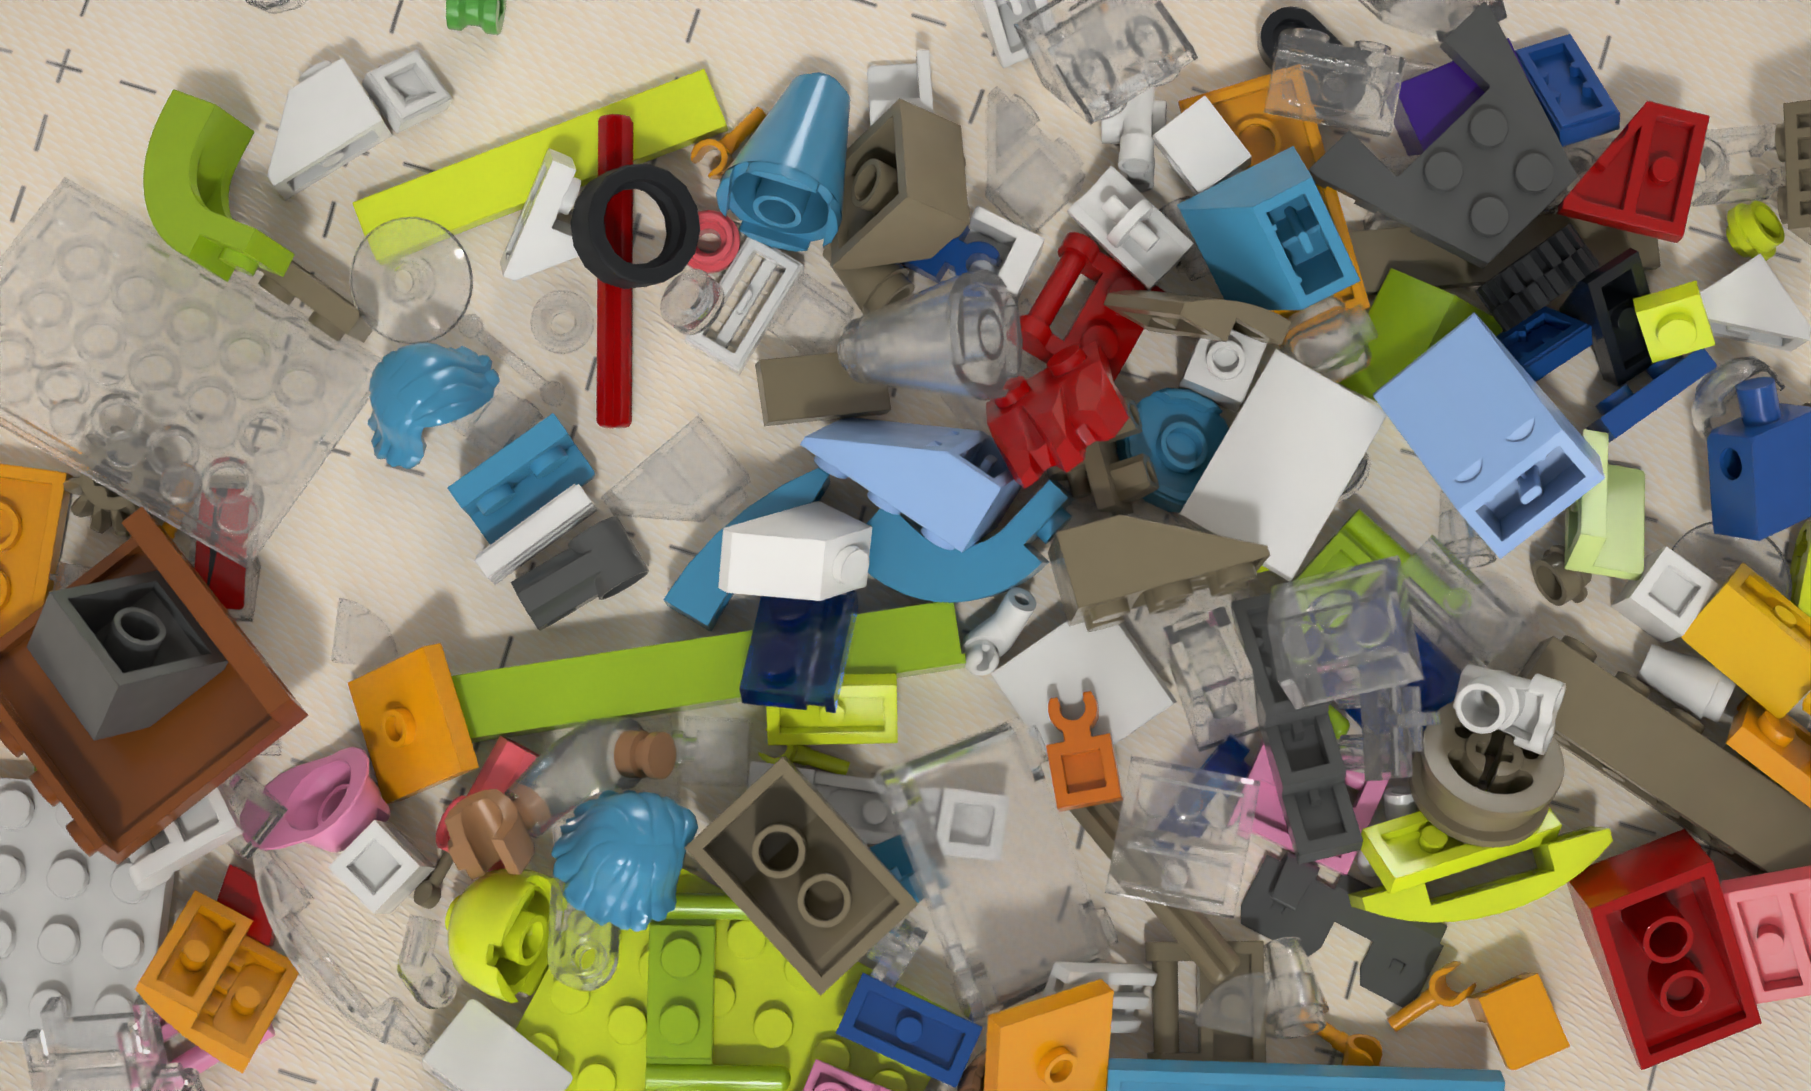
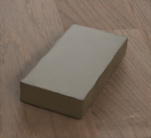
M882 348L761 359L755 364L764 426L887 414L891 410Z

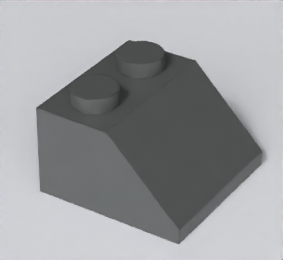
M158 570L49 592L27 645L29 652L94 741L151 727L222 672L228 663V660Z

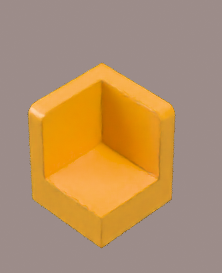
M1524 972L1467 998L1476 1021L1487 1023L1507 1069L1517 1070L1570 1047L1538 973Z

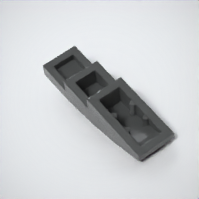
M1294 587L1231 602L1233 620L1262 739L1298 865L1361 850L1363 839L1345 785L1346 769L1328 715L1330 702Z

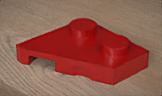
M1647 101L1559 204L1557 214L1678 243L1684 236L1710 116Z

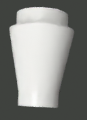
M1652 644L1636 679L1649 684L1698 721L1704 716L1718 722L1736 686L1732 680L1705 658L1665 650Z

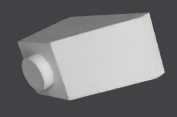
M343 57L334 63L322 61L308 68L299 77L300 83L288 91L267 173L269 180L285 201L392 136Z
M820 501L725 527L723 528L718 588L726 593L821 601L866 587L872 526Z

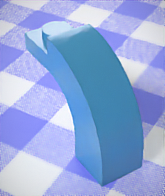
M1049 480L999 533L984 542L972 545L964 552H960L956 548L954 550H946L938 547L923 536L920 524L902 512L896 515L880 508L866 523L872 526L868 573L884 585L902 594L933 602H966L1007 592L1011 588L1025 583L1049 563L1032 543L1039 537L1047 544L1054 538L1056 532L1061 531L1071 520L1072 515L1065 509L1074 500L1073 496L1057 480Z

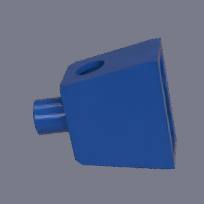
M1772 377L1752 378L1737 384L1735 389L1741 417L1711 430L1707 437L1714 534L1761 541L1811 517V407L1779 403L1775 379Z

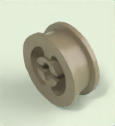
M1454 701L1440 708L1429 720L1422 736L1421 745L1414 754L1409 768V787L1417 807L1426 819L1440 831L1467 844L1494 848L1510 846L1526 840L1541 826L1548 812L1550 802L1556 796L1564 777L1563 754L1555 737H1552L1546 753L1540 755L1515 746V737L1499 729L1486 734L1476 733L1467 729L1457 717L1456 711L1453 708ZM1485 753L1495 756L1486 780L1487 791L1476 788L1484 771Z

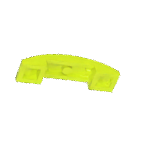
M1588 826L1560 834L1556 841H1549L1532 848L1537 868L1429 898L1425 883L1392 894L1388 893L1384 885H1379L1348 894L1351 907L1400 920L1434 923L1479 919L1524 906L1565 885L1593 863L1610 845L1613 839L1610 828Z

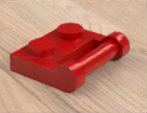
M1069 232L1058 248L1057 253L1060 257L1058 263L1028 315H1021L1017 319L1010 332V337L1017 346L1046 364L1054 354L1065 347L1073 344H1080L1081 347H1084L1097 340L1109 360L1112 379L1115 382L1144 328L1103 304L1108 293L1147 289L1120 263L1100 252L1098 245L1091 238L1082 233ZM1081 273L1096 283L1062 340L1052 334L1050 326ZM1156 285L1150 290L1165 292L1163 289L1159 288Z

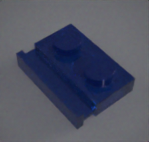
M853 590L847 592L846 595H837L821 601L761 596L739 688L742 704L807 710L808 705L825 707L826 712L836 713L859 606L857 591Z

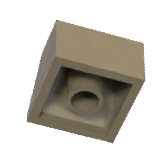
M899 98L847 149L842 221L838 232L831 242L832 267L846 271L930 259L952 239L959 237L970 224V208L967 198L966 161L963 154L960 125Z

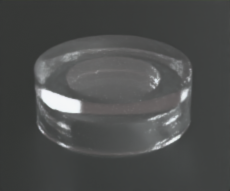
M691 269L675 277L666 287L660 303L661 315L668 324L681 334L695 335L709 328L720 315L725 299L724 290L716 280L703 270Z

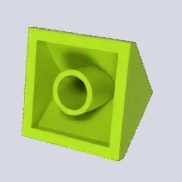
M1390 268L1333 381L1378 403L1373 397L1374 392L1474 312L1495 336L1501 333L1502 328L1493 316L1458 296Z

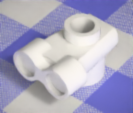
M1144 80L1126 82L1125 94L1103 93L1101 123L1102 144H1120L1118 157L1120 174L1139 192H1146L1154 187L1155 158L1153 138L1154 134L1166 125L1167 101H1156L1154 83Z
M1468 664L1461 674L1453 708L1458 719L1467 729L1480 734L1491 733L1499 729L1515 737V746L1544 755L1554 734L1555 720L1564 698L1566 683L1538 673L1530 680L1511 675L1505 671H1495Z

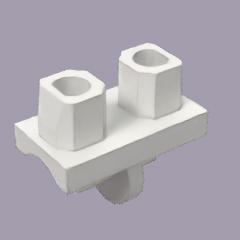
M1112 165L1067 210L1070 217L1149 291L1194 246V243Z

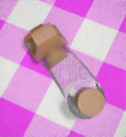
M607 717L592 719L574 728L538 756L504 794L497 789L483 790L469 795L449 811L445 819L450 835L448 852L457 869H465L471 880L485 875L496 862L502 860L508 874H521L535 852L532 837L540 838L570 811L590 797L606 790L633 788L642 778L666 779L671 774L676 761V747L670 734L663 731L651 733L644 731L639 722L631 718Z

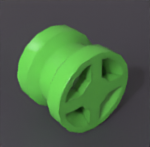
M446 0L447 27L450 30L462 31L468 25L478 26L486 34L499 35L504 23L507 0Z

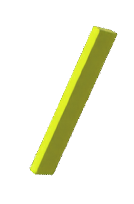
M705 69L352 202L374 261L377 265L522 210L548 148L572 157L576 167L574 177L581 180L580 187L587 185L598 177V120L600 116L608 114L630 116L633 122V165L648 162L728 131Z

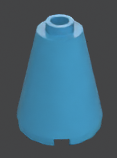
M819 72L802 74L795 77L722 175L716 192L719 210L726 217L730 209L742 220L739 231L747 237L772 248L798 252L807 251L811 241L824 239L823 246L832 242L838 232L843 211L850 97L834 77Z

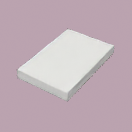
M1276 349L1178 517L1205 533L1268 546L1270 557L1262 566L1291 581L1387 415L1377 406Z

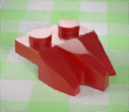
M1097 340L1084 347H1081L1080 344L1065 347L1048 360L1046 369L1028 379H1025L1024 376L1009 379L997 387L991 394L992 399L986 402L987 425L993 440L1014 480L1024 489L1039 480L1043 472L1050 467L1057 466L1065 473H1068L1084 461L1087 446L1094 442H1105L1115 438L1129 419L1126 402L1113 382L1109 360Z

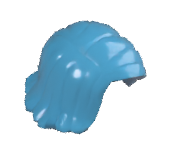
M429 342L409 344L384 356L382 362L378 363L373 370L369 383V391L371 393L369 397L373 411L368 419V425L372 431H375L371 442L376 458L386 459V462L392 467L402 466L405 469H411L420 464L425 454L427 444L422 435L424 428L444 425L472 414L493 398L494 389L500 382L499 374L494 369H491L492 361L489 356L478 355L464 346H460L457 349L452 347L445 348Z
M606 790L601 793L598 799H592L580 804L574 809L575 817L566 819V823L560 826L562 836L555 842L551 855L556 859L553 876L565 882L563 896L566 901L575 909L584 911L589 919L600 926L610 922L622 930L630 928L638 932L646 930L651 919L657 922L666 919L667 913L675 910L676 888L685 858V847L694 839L698 830L696 816L689 809L679 806L667 796L661 797L657 793L648 792L637 793L633 790H626L623 793Z

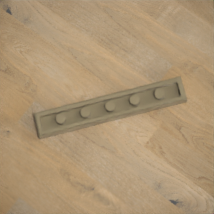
M1557 213L1538 215L1484 269L1411 233V228L1407 226L1349 232L1367 296L1377 295L1390 268L1440 289L1482 286L1570 223L1601 264L1599 267L1629 248L1639 252L1644 271L1656 270L1661 266L1657 238L1558 215Z

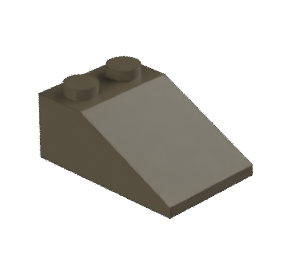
M786 756L780 758L685 847L686 851L820 996L919 905L832 805Z

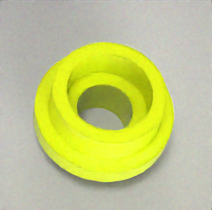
M1756 200L1749 205L1740 203L1727 213L1728 226L1726 227V236L1732 248L1740 256L1754 258L1761 254L1765 261L1775 255L1776 247L1784 242L1785 234L1778 217L1763 202Z

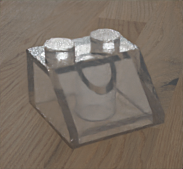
M1398 555L1272 586L1267 624L1277 681L1296 709L1424 679L1401 560Z

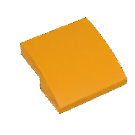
M195 890L145 970L135 990L157 1014L180 1034L219 1061L243 1074L303 965L246 936L253 920Z

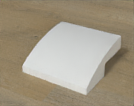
M1066 621L991 673L1047 757L1046 745L1065 742L1063 733L1054 726L1049 717L1048 703L1050 698L1057 697L1059 699L1064 718L1077 720L1085 712L1083 692L1091 691L1099 706V719L1092 729V734L1097 736L1110 733L1114 745L1177 702L1123 623L1087 632L1085 622L1069 626L1068 621Z

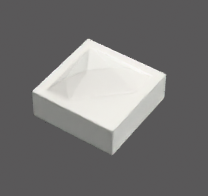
M418 49L366 73L362 82L365 90L397 134L447 110L453 99Z

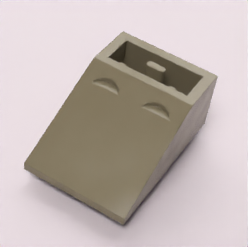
M1117 515L1056 532L1048 551V557L1069 626L1085 622L1087 632H1092L1124 622L1123 615L1130 613L1131 609L1147 605L1149 614L1153 615L1186 605L1185 598L1194 595V592L1209 588L1211 597L1224 596L1249 587L1247 581L1257 577V570L1270 557V552L1266 545L1125 515Z

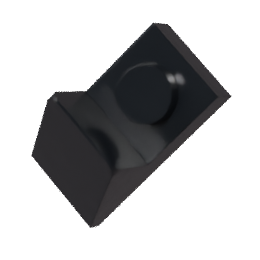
M1632 248L1627 249L1578 282L1559 308V312L1591 325L1593 347L1602 377L1617 387H1620L1655 364L1652 363L1633 302L1635 298L1650 294L1639 252Z

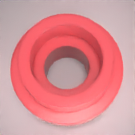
M714 210L699 211V238L704 234L712 233L720 238L721 245L713 253H704L696 247L695 254L687 265L700 273L712 274L723 271L731 265L740 250L739 231L735 223L721 212Z

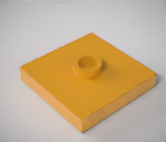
M441 643L423 646L348 682L380 792L387 804L402 801L479 768Z
M1098 979L988 1015L984 1091H1106L1114 990L1102 979Z

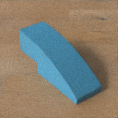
M817 468L783 484L747 507L725 527L820 501L831 484L830 474ZM723 528L715 534L686 566L663 599L668 607L710 632L734 593H726L718 588Z

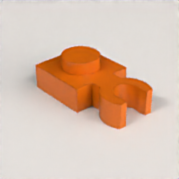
M1091 691L1083 692L1085 712L1077 720H1068L1063 717L1062 706L1057 697L1050 698L1048 703L1049 717L1054 726L1063 733L1065 741L1046 745L1056 805L1059 812L1123 800L1112 736L1110 733L1097 736L1092 734V729L1099 719V706Z

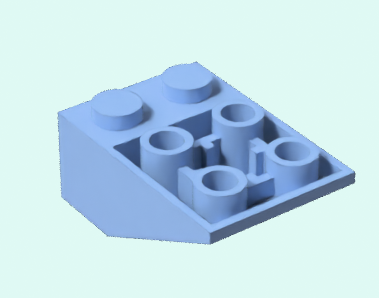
M1475 312L1373 393L1375 400L1457 511L1500 559L1605 479L1598 453Z
M852 417L841 418L805 436L800 444L816 455L814 462L822 470L840 479L851 478L869 490L867 497L872 503L891 514L899 515L902 512L922 526L921 533L926 539L946 550H954L956 548L960 552H964L996 529L1022 487L1014 480L993 438L980 430Z

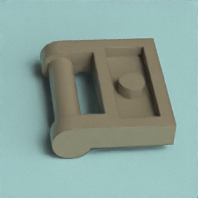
M1227 941L1240 957L1241 964L1232 976L1217 985L1211 983L1197 966L1198 1052H1180L1178 961L1193 960L1178 942H1145L1146 961H1152V971L1158 974L1153 986L1154 1052L1147 1053V1059L1266 1063L1264 941Z

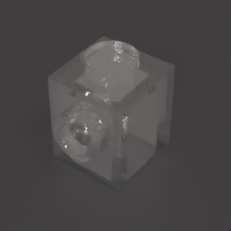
M684 716V731L672 730L671 736L676 747V761L673 769H681V781L686 785L747 787L751 763L753 723L748 718Z

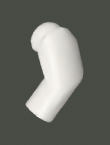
M1018 587L1011 588L996 612L964 636L961 643V653H965V667L970 673L983 676L993 672L998 667L999 658L1011 649L1036 608L1037 602L1030 592Z

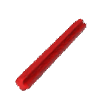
M622 114L600 116L598 120V177L607 171L625 165H633V122L630 116ZM633 189L623 190L610 199L604 215L606 237L614 252L624 261L633 264ZM597 278L596 421L603 428H626L632 423V288L622 289L604 283Z

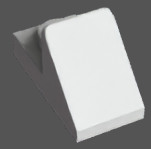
M548 148L501 258L500 265L503 277L517 281L578 257L573 246L571 224L556 219L558 212L565 215L569 214L580 189L581 180L574 177L576 167L572 157Z

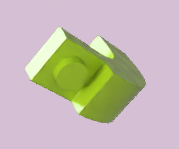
M173 89L154 126L145 156L143 171L144 198L153 226L170 247L226 282L229 281L235 269L249 276H254L258 267L284 277L295 254L256 228L233 220L229 209L231 180L254 131L216 104Z

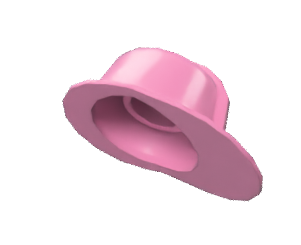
M349 747L328 757L296 766L273 779L251 803L245 818L244 834L253 847L264 851L282 849L305 842L320 849L338 853L344 851L374 820L388 821L391 811L388 804L381 798V793L376 783L368 775L369 758L366 753L360 748Z

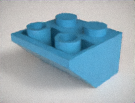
M1294 146L1177 204L1224 300L1248 303L1267 310H1303L1361 281L1317 186Z

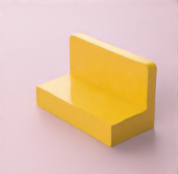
M1742 562L1727 578L1715 596L1700 611L1681 638L1776 718H1783L1811 690V618Z

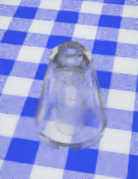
M990 270L968 271L849 321L838 341V358L841 366L848 372L850 377L859 383L984 401L1005 397L1009 392L1008 389L1003 388L1007 378L1018 377L1021 368L1023 339L1020 317L1016 305L1005 306L997 290L1007 288L1002 278Z

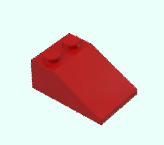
M1685 828L1592 864L1567 882L1581 929L1633 1056L1641 1070L1762 1024L1713 860Z

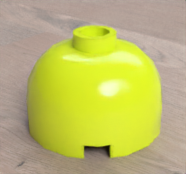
M506 869L486 872L485 875H482L466 887L464 892L451 902L445 918L450 957L454 968L462 978L482 992L509 1003L518 1002L515 997L518 992L529 996L532 995L540 985L563 941L564 933L552 932L556 921V910L567 914L568 902L563 896V885L553 877L532 870L524 869L521 874H508Z

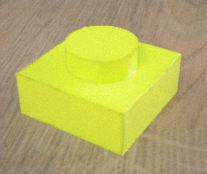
M1697 281L1633 299L1635 312L1652 363L1716 345Z

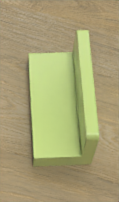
M1583 429L1581 435L1600 456L1605 479L1566 508L1564 569L1637 581L1644 572L1645 473L1640 469L1608 464L1609 433Z

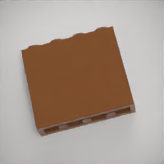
M140 507L121 522L132 537L66 588L158 570L228 660L226 668L151 727L94 741L27 649L44 605L0 638V740L14 756L19 758L25 753L37 770L29 776V779L50 805L55 807L61 802L71 815L73 820L65 827L78 846L90 857L98 851L118 865L309 716L165 529L143 507Z

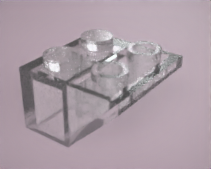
M1053 0L1014 24L1015 30L1042 86L1090 125L1098 120H1105L1116 116L1125 109L1128 101L1151 87H1158L1171 82L1179 75L1183 67L1198 59L1193 46L1160 0Z

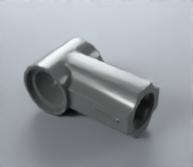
M617 516L607 518L584 530L568 543L569 548L511 582L519 600L538 630L541 631L597 597L599 600H604L620 593L649 573V569Z

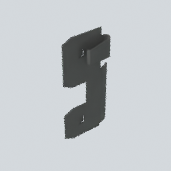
M1289 851L1286 852L1281 861L1269 855L1266 856L1241 905L1242 925L1308 958L1322 947L1334 922L1373 941L1360 966V986L1402 1008L1418 998L1444 947L1440 942L1447 929V925L1441 922L1429 923L1389 918L1351 907L1348 894L1372 887L1347 874L1341 875L1335 889L1316 880L1320 867L1310 862L1298 865L1295 854Z

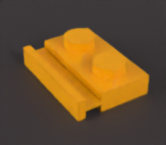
M1747 695L1737 705L1736 710L1739 712L1733 718L1726 744L1811 808V732L1788 714L1783 718H1776L1750 695Z

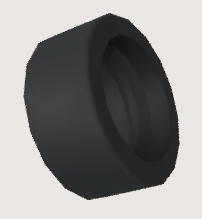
M648 163L625 165L607 171L590 181L575 201L570 222L573 246L584 267L600 281L622 289L647 287L663 283L682 272L695 254L700 235L698 208L686 185L670 171ZM638 189L644 191L656 201L664 216L666 239L663 250L657 258L648 263L632 264L624 261L614 252L606 237L604 215L607 204L614 195L623 190Z

